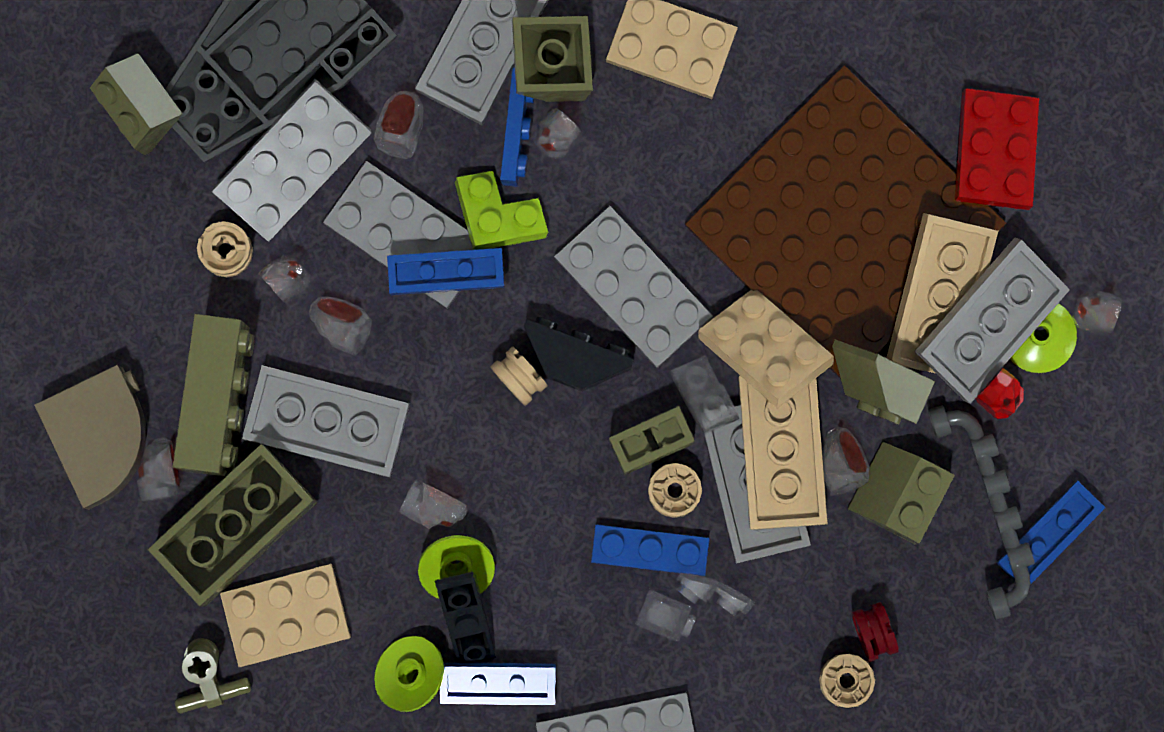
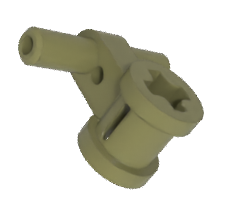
M200 638L193 640L186 647L182 672L190 682L199 684L201 691L175 700L176 710L180 714L207 706L208 709L223 705L226 699L251 691L250 681L246 677L219 685L216 676L219 650L208 639ZM200 657L202 662L207 661V665H201V662L199 660L194 661V658Z

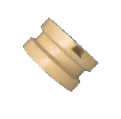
M222 221L213 223L205 229L202 236L198 239L197 252L199 259L210 272L221 277H232L246 270L252 260L253 247L250 238L242 228L234 223ZM223 243H229L233 247V250L226 254V258L222 257L218 251Z
M513 346L506 352L505 359L501 362L497 360L490 366L493 372L524 406L532 400V394L536 391L542 392L548 386L541 376L538 377L539 375L536 373V370L523 356L518 354V351Z
M678 463L667 464L658 469L652 476L648 488L649 500L655 510L664 516L672 518L685 516L692 512L700 501L702 494L701 481L696 472L687 465ZM671 484H680L682 488L681 496L677 498L669 496L667 490Z
M841 654L834 656L825 663L820 672L819 683L820 689L827 700L834 705L850 708L857 707L867 701L873 692L875 679L870 665L860 656ZM844 673H849L855 680L854 684L849 688H844L840 684V677Z

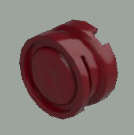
M881 602L871 605L870 610L863 611L859 609L851 612L861 646L869 662L878 659L880 654L887 653L892 655L899 652L889 617Z

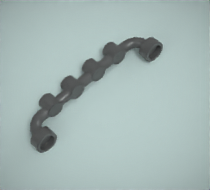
M943 405L928 409L936 438L952 434L950 426L953 425L962 426L968 433L971 448L982 476L983 485L993 510L1010 568L1015 578L1014 588L1010 592L1004 594L1002 587L988 590L986 593L994 619L999 620L1011 616L1009 608L1020 604L1028 595L1031 582L1027 567L1035 563L1028 542L1020 544L1015 531L1023 528L1016 506L1008 508L1004 493L1011 491L1005 470L996 472L992 457L999 455L992 433L984 435L978 420L970 413L960 410L945 412Z

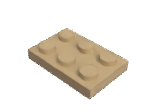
M627 0L606 62L712 99L738 27L662 0Z
M750 290L698 330V337L706 346L777 408L833 365L834 356L758 290Z
M332 564L220 593L238 667L351 638Z

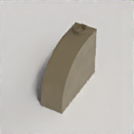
M119 365L34 405L82 507L88 510L113 498L127 486L138 470L145 451L146 423L143 410L135 394L140 391V386L131 370L125 372Z

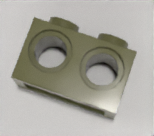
M679 406L609 437V443L624 475L689 447L695 442Z

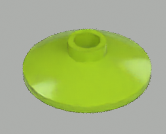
M1059 303L1038 326L1047 331L1046 340H1037L1033 332L1010 358L1019 368L1032 373H1046L1061 367L1071 357L1076 346L1077 330L1072 316Z
M463 535L447 536L435 541L423 552L418 564V575L422 586L429 594L438 599L435 580L473 571L476 574L480 593H482L490 585L495 572L494 559L486 545L475 538ZM456 560L461 561V562H459L458 564H452V563H450V562L456 561Z
M418 636L404 637L392 643L381 655L375 670V688L381 701L388 707L400 712L415 711L428 704L437 694L444 676L442 655L432 642ZM418 672V676L413 682V675Z

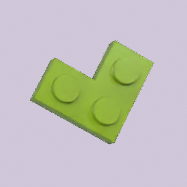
M493 171L456 178L455 186L473 250L496 248L545 239L547 237L548 229L539 198L502 205Z

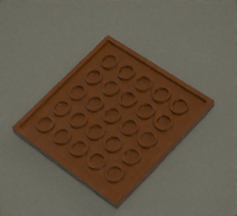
M844 65L685 224V227L749 290H758L834 356L832 345L835 340L875 354L891 340L923 213L997 230L998 232L1004 227L1006 222L988 205L955 201L957 174ZM834 356L833 365L830 369L840 378Z

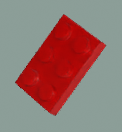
M967 88L962 92L955 201L1030 210L1033 207L1039 98Z

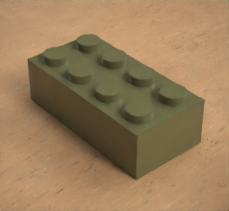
M195 314L173 468L184 472L226 477L229 474V469L234 470L237 466L238 447H234L233 440L234 433L241 432L244 410L239 409L238 405L240 394L247 393L249 372H246L244 369L245 356H252L255 339L254 334H250L249 327L242 320Z
M261 444L159 538L148 551L199 606L206 607L318 502L274 454Z

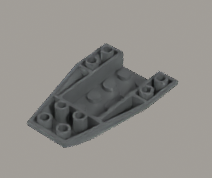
M224 0L165 89L183 113L172 128L200 159L206 163L270 128L315 79L331 94L343 88L398 36L365 0Z

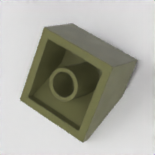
M588 16L513 17L512 32L516 94L547 102L585 101L593 91Z
M139 54L106 67L90 87L98 102L111 116L120 132L127 138L133 148L144 156L156 147L183 114Z
M835 340L832 348L844 393L859 401L856 408L897 425L900 424L902 419L917 424L935 381L883 356Z
M882 442L848 510L914 545L920 544L955 475L917 455Z

